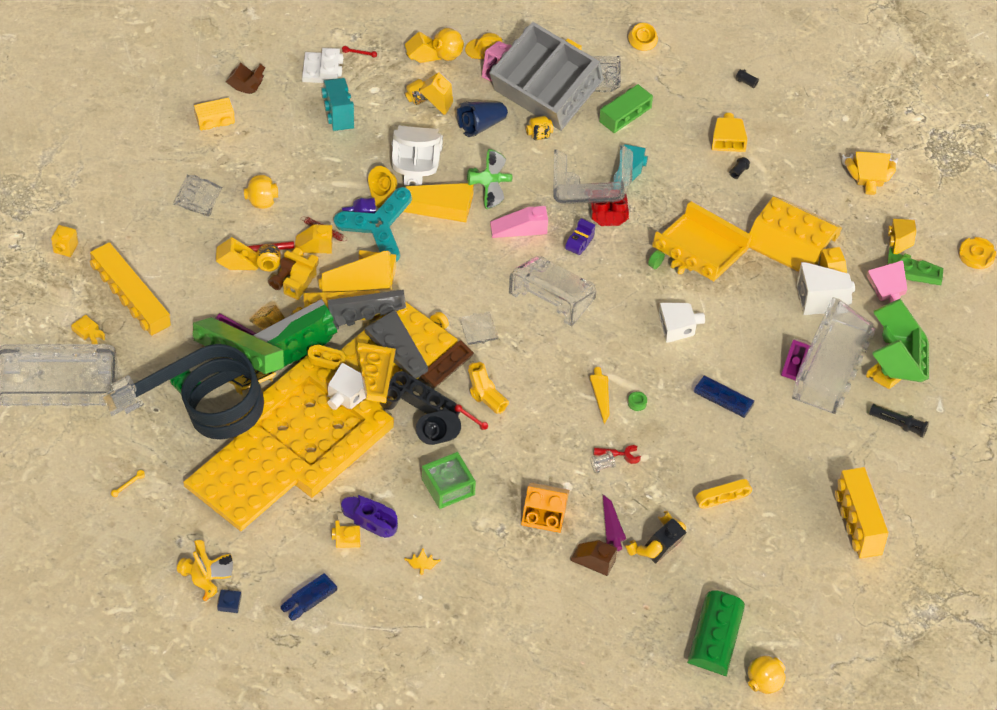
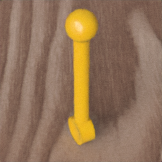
M143 470L137 471L136 476H134L128 482L123 484L117 490H112L111 496L117 497L119 492H121L127 486L132 484L138 478H144L145 472Z

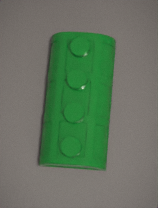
M718 590L709 591L705 595L687 661L688 664L727 677L745 609L743 600Z

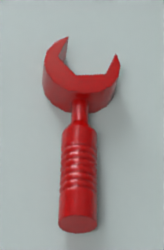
M636 445L627 446L624 452L617 451L616 449L594 448V455L616 457L621 455L630 464H636L641 460V456L634 457L630 454V452L637 451L638 446Z

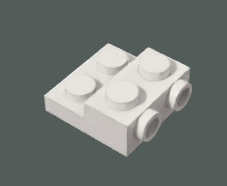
M322 48V53L305 52L302 81L324 83V80L342 77V66L339 65L343 64V54L340 53V49Z

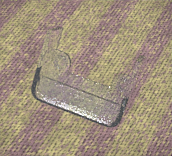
M620 146V170L615 173L614 182L580 184V177L576 173L567 172V155L555 149L553 197L555 201L560 204L618 202L622 200L632 182L633 151L625 146Z

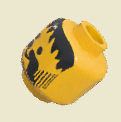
M546 116L531 118L529 125H526L527 135H531L535 141L549 138L551 133H553L551 119H548Z

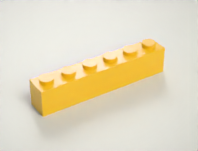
M110 242L90 252V265L93 270L99 272L103 282L109 284L112 293L119 296L122 305L129 308L130 314L134 319L137 318L139 320L140 326L144 331L147 330L153 336L171 326L168 311Z

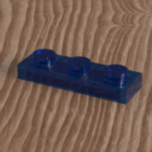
M705 375L694 388V393L743 418L747 416L754 406V400Z

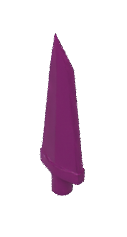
M603 495L606 543L613 544L614 547H617V551L622 550L621 541L626 540V535L612 501Z

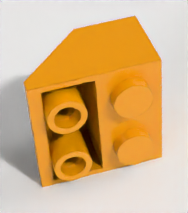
M530 483L527 489L521 525L561 533L570 490Z

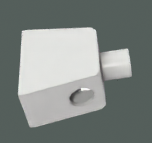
M660 303L659 318L666 343L695 335L697 324H705L704 313H693L692 306L689 303Z
M344 363L340 365L328 385V396L330 399L327 403L330 408L336 410L340 405H343L348 409H352L366 398L361 373Z

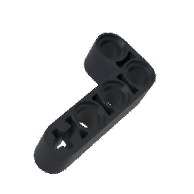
M403 371L396 372L390 380L387 396H391L394 400L387 398L386 403L380 402V405L386 410L394 409L400 399L426 414L442 410H449L457 416L460 414V412L455 411L457 403ZM396 381L401 382L403 385L397 384Z

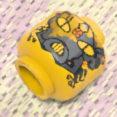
M417 79L406 86L407 92L404 94L409 103L413 102L415 105H419L428 100L419 92L425 81Z
M265 244L258 249L256 262L261 270L271 272L280 266L281 252L277 246Z

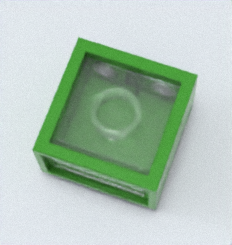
M458 452L422 466V481L439 509L475 495L476 481Z

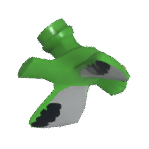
M492 149L487 151V168L485 170L479 171L477 168H469L467 172L468 185L480 183L486 188L485 209L493 208L504 200V194L499 183L511 182L513 179L511 173H500V170L505 165L506 158L501 153Z

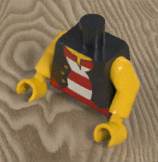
M664 511L665 515L658 517L663 527L650 538L645 546H638L635 540H631L630 545H625V548L630 556L638 554L648 557L656 564L683 540L687 533L686 525L682 521L672 518L668 511Z

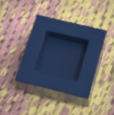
M221 589L217 605L218 611L238 613L242 593L240 591Z

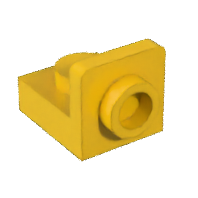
M335 520L336 528H332V540H336V548L360 547V526H340L339 520Z

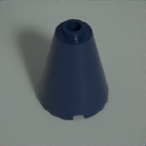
M466 101L459 104L461 107L457 109V121L459 127L465 131L463 134L467 137H473L506 119L508 110L501 102Z

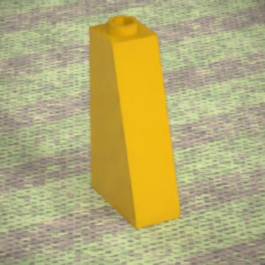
M460 183L405 187L411 192L412 201L403 212L467 222L474 194V184Z
M383 251L322 273V278H319V288L322 289V292L392 290L391 252Z

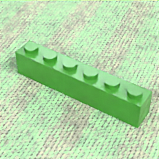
M212 317L193 323L194 341L204 346L213 344L232 346L240 350L249 359L253 369L264 374L284 368L283 349Z

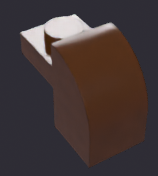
M239 63L231 71L226 83L237 91L247 94L255 93L263 81L264 75L262 73L266 67L260 63L251 71L245 65Z

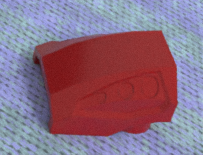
M626 190L589 191L592 220L600 226H620L629 219Z

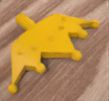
M424 548L421 549L422 551L418 558L415 557V554H413L412 559L404 558L413 569H420V575L424 574V569H432L441 561L440 559L433 560L432 555L427 558Z

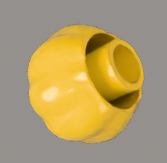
M444 28L434 36L433 47L436 49L439 58L445 61H452L461 55L464 41L458 31L452 28Z
M266 175L254 176L249 181L247 188L244 189L245 200L249 199L255 208L265 209L271 207L275 203L273 198H278L277 183H273L272 179Z
M760 656L755 658L750 663L747 671L750 680L748 682L749 687L755 692L760 691L765 694H771L780 690L785 683V666L776 657Z

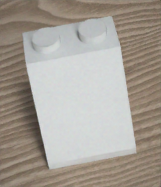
M801 262L797 290L803 315L848 312L849 304H852V293L855 292L854 281H851L850 275Z

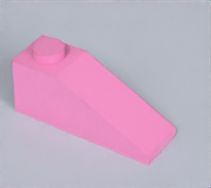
M546 206L526 207L491 221L492 238L547 234L548 216Z

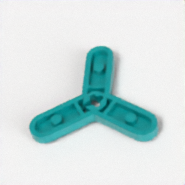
M405 187L398 188L375 214L339 212L334 217L336 228L341 231L373 233L379 251H389L391 254H395L397 262L401 255L390 226L411 203V192ZM381 221L382 224H380L379 227H376V224H378V222Z

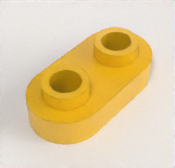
M313 345L308 349V360L314 365L338 370L342 363H346L345 354L340 350L322 345Z

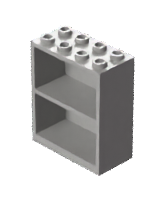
M532 22L524 29L523 34L513 42L512 47L502 55L501 60L490 71L496 92L537 117L546 116L548 119H551L553 126L560 131L563 130L604 80L600 61L535 22Z

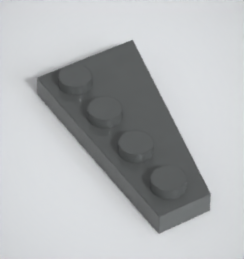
M404 290L331 299L328 300V307L334 319L333 323L338 330L341 325L347 324V326H351L360 319L370 320L379 313L385 315L393 310L406 308Z
M393 310L365 328V334L377 346L396 349L394 363L403 372L415 379L428 372L426 362L396 310Z

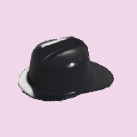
M449 410L426 414L416 424L418 438L428 445L451 441L459 435L461 430L459 417Z

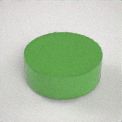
M659 250L655 251L651 255L648 265L653 269H657L662 264L665 254Z
M642 392L631 393L628 397L629 408L634 411L644 410L647 406L646 395Z

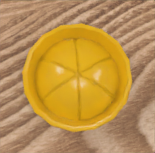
M648 23L635 25L628 35L629 43L641 51L651 50L658 42L656 30Z

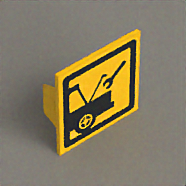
M254 369L259 383L266 380L273 381L272 377L276 375L274 371L264 374ZM243 374L229 381L230 384L234 385L237 393L243 395L242 390L244 391L251 386V380Z

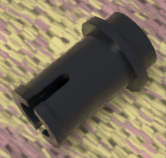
M740 69L736 75L738 82H743L752 88H755L759 82V78L747 73L745 69Z
M746 157L738 158L735 166L729 171L730 176L738 179L745 170L749 169L750 161Z

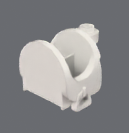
M399 125L398 130H394L391 144L393 147L392 166L393 170L404 175L405 187L421 186L423 176L436 173L440 161V151L442 152L443 135L438 133L439 128L432 129Z

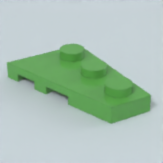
M889 248L887 265L903 261L906 280L941 286L944 268L924 260L916 261L911 259V255L906 253L904 255L899 253L893 254V248Z

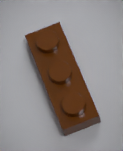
M460 340L429 366L428 372L420 377L432 389H435L469 360L474 352Z

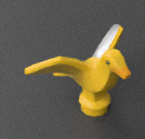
M197 540L194 541L196 551L193 552L194 562L190 558L180 559L177 565V572L182 576L191 575L194 585L205 590L203 600L207 601L217 593L218 589L211 580L231 577L233 560L230 554L220 556L213 561L209 560L205 552L204 541Z

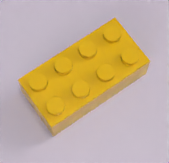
M861 467L842 470L840 479L837 482L838 488L835 490V499L841 505V516L847 522L846 529L848 535L852 537L853 550L857 551L859 559L882 555L889 532L866 469Z

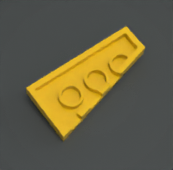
M357 342V353L366 400L386 403L396 349Z

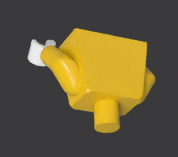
M856 152L854 158L853 154H850V157L842 155V164L847 167L852 178L857 181V185L865 186V194L867 195L876 194V186H883L884 182L889 181L896 172L898 158L891 160L890 154Z

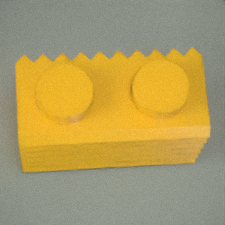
M229 98L194 105L195 117L201 131L235 123L234 111Z

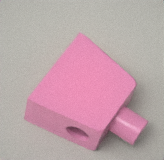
M498 41L485 51L482 78L492 82L490 76L491 68L501 60L502 55L512 45Z
M903 261L868 271L867 278L880 301L889 299L891 303L906 294L907 284Z

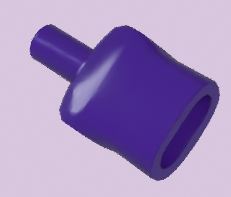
M375 198L356 199L353 202V206L342 207V211L375 214Z

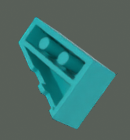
M345 78L324 80V88H321L322 98H326V101H324L325 111H329L327 114L328 124H332L333 131L354 128V103L350 101L351 94L348 93L349 90Z

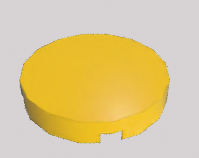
M981 237L965 239L959 249L961 261L968 267L975 269H984L991 266L996 257L993 244Z

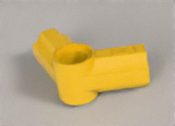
M484 363L470 364L468 366V373L473 386L470 388L472 397L477 402L483 401L496 414H501L505 411L509 401L496 390L495 385L488 378Z

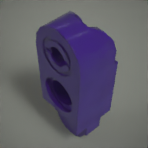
M358 495V498L353 496L342 500L341 510L344 516L354 520V524L384 538L391 537L397 532L398 518L393 509L361 495Z

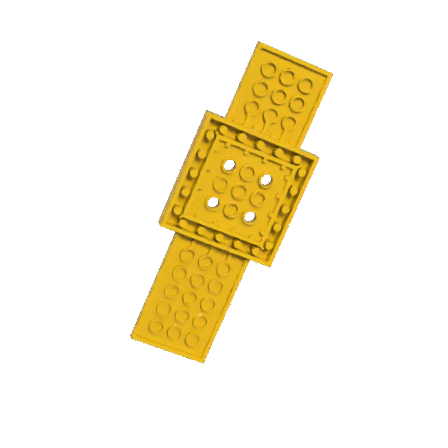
M407 302L406 308L396 311L428 367L458 342L457 338ZM365 330L340 350L345 354V364L360 373L357 342L376 345L365 334ZM306 356L263 392L264 408L256 424L246 432L235 436L233 441L183 482L184 487L241 532L294 485L313 498L394 427V418L382 410L383 407L380 405V402L366 400V398L352 409H348L343 405H340L336 410L330 408L327 403L330 399L328 396V385L337 370L314 365L309 362L308 356ZM394 362L390 380L396 372L402 371ZM396 381L397 384L403 385L401 382ZM387 396L388 399L394 400L391 396ZM307 403L315 404L314 407H306L305 405ZM246 413V414H245L244 416H242L241 418H239V419H237V420H235V421H233V422H231V423H228V424H226V425H230V424H233V423H235V422L241 420V419L244 418L248 413ZM336 424H340L343 426V428L335 429L333 426ZM280 426H286L288 428L286 430H278ZM315 448L316 451L307 452L306 449Z

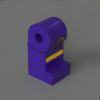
M581 218L577 228L568 238L565 249L581 255L594 238L595 224Z

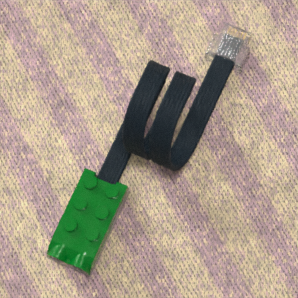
M321 299L255 334L254 337L283 349L285 367L306 356L311 346H324L338 332L329 309ZM224 344L202 347L136 383L127 375L112 383L113 389L101 395L111 416L123 410L128 414L144 405L139 397L140 395L208 359L229 357L214 359L200 365L187 376L182 385V400L194 428L207 438L217 440L232 438L253 427L261 417L264 408L263 392L251 362L240 350ZM217 373V374H215V375H213V376L207 378V379L204 380L203 382H201V383L193 390V388H194L201 380H203L204 378H206L207 376H209V375H211V374ZM242 374L251 380L248 394L234 407L218 413H203L196 410L200 400L214 389ZM246 413H248L244 418H242L241 420H239V421H237V422H235V423H233V424H230V425H227V426H222V427H210V426H219V425H224V424L231 423V422H233V421H235V420L241 418V417L244 416Z

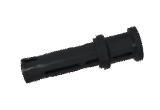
M876 404L872 405L869 412L870 416L872 415L903 427L904 431L919 434L921 438H924L929 426L928 421L917 420L912 415L904 416Z

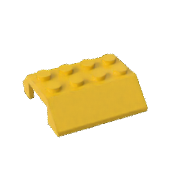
M773 196L756 218L749 234L752 235L749 248L799 272L801 262L818 266L822 249H825L831 240L836 241L842 227L783 198Z

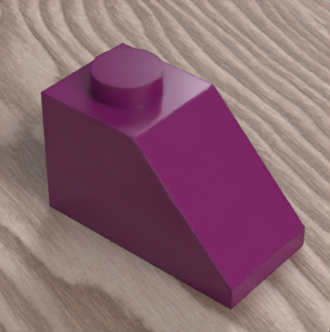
M798 338L793 339L781 376L800 382L814 344Z

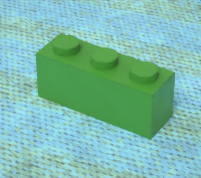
M638 84L628 89L620 97H616L610 104L603 106L600 110L599 122L613 133H616L652 108L653 95Z

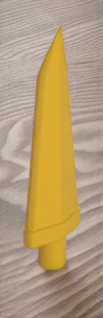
M595 367L593 369L594 375H590L589 378L605 424L610 416L608 376L602 375L600 367Z

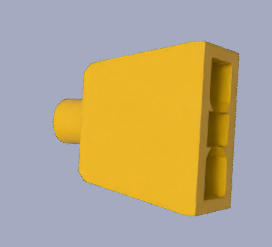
M725 113L723 118H717L712 150L746 152L747 135L743 120L741 118H734L732 113Z

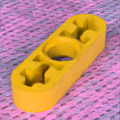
M742 479L703 490L696 495L695 499L699 507L704 509L746 497L752 492V487L747 479Z

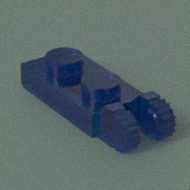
M323 573L294 593L291 598L281 605V610L287 612L297 604L298 607L291 611L288 616L291 621L296 620L304 612L306 613L335 593L338 588Z

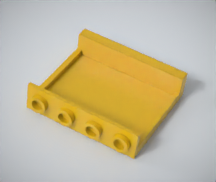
M691 201L687 204L685 214L662 234L658 231L655 232L652 246L673 259H678L685 263L687 267L714 282L749 249L752 235Z

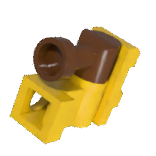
M295 247L291 252L286 251L284 253L285 257L280 260L281 269L277 275L270 277L268 284L275 290H280L283 287L285 295L299 300L312 279L317 275L316 268L319 264V258L313 254L307 259L303 258L304 252Z

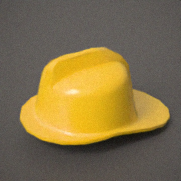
M486 33L481 38L468 42L465 52L473 59H484L485 51L498 41L502 42V38L495 33Z
M384 166L374 167L368 176L371 197L375 198V206L377 208H380L397 188L395 175Z

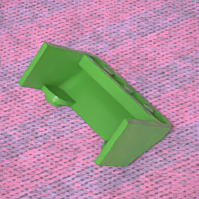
M901 298L874 310L875 316L883 325L882 337L886 343H889L873 351V356L881 365L884 375L894 379L915 382L928 380L929 341Z

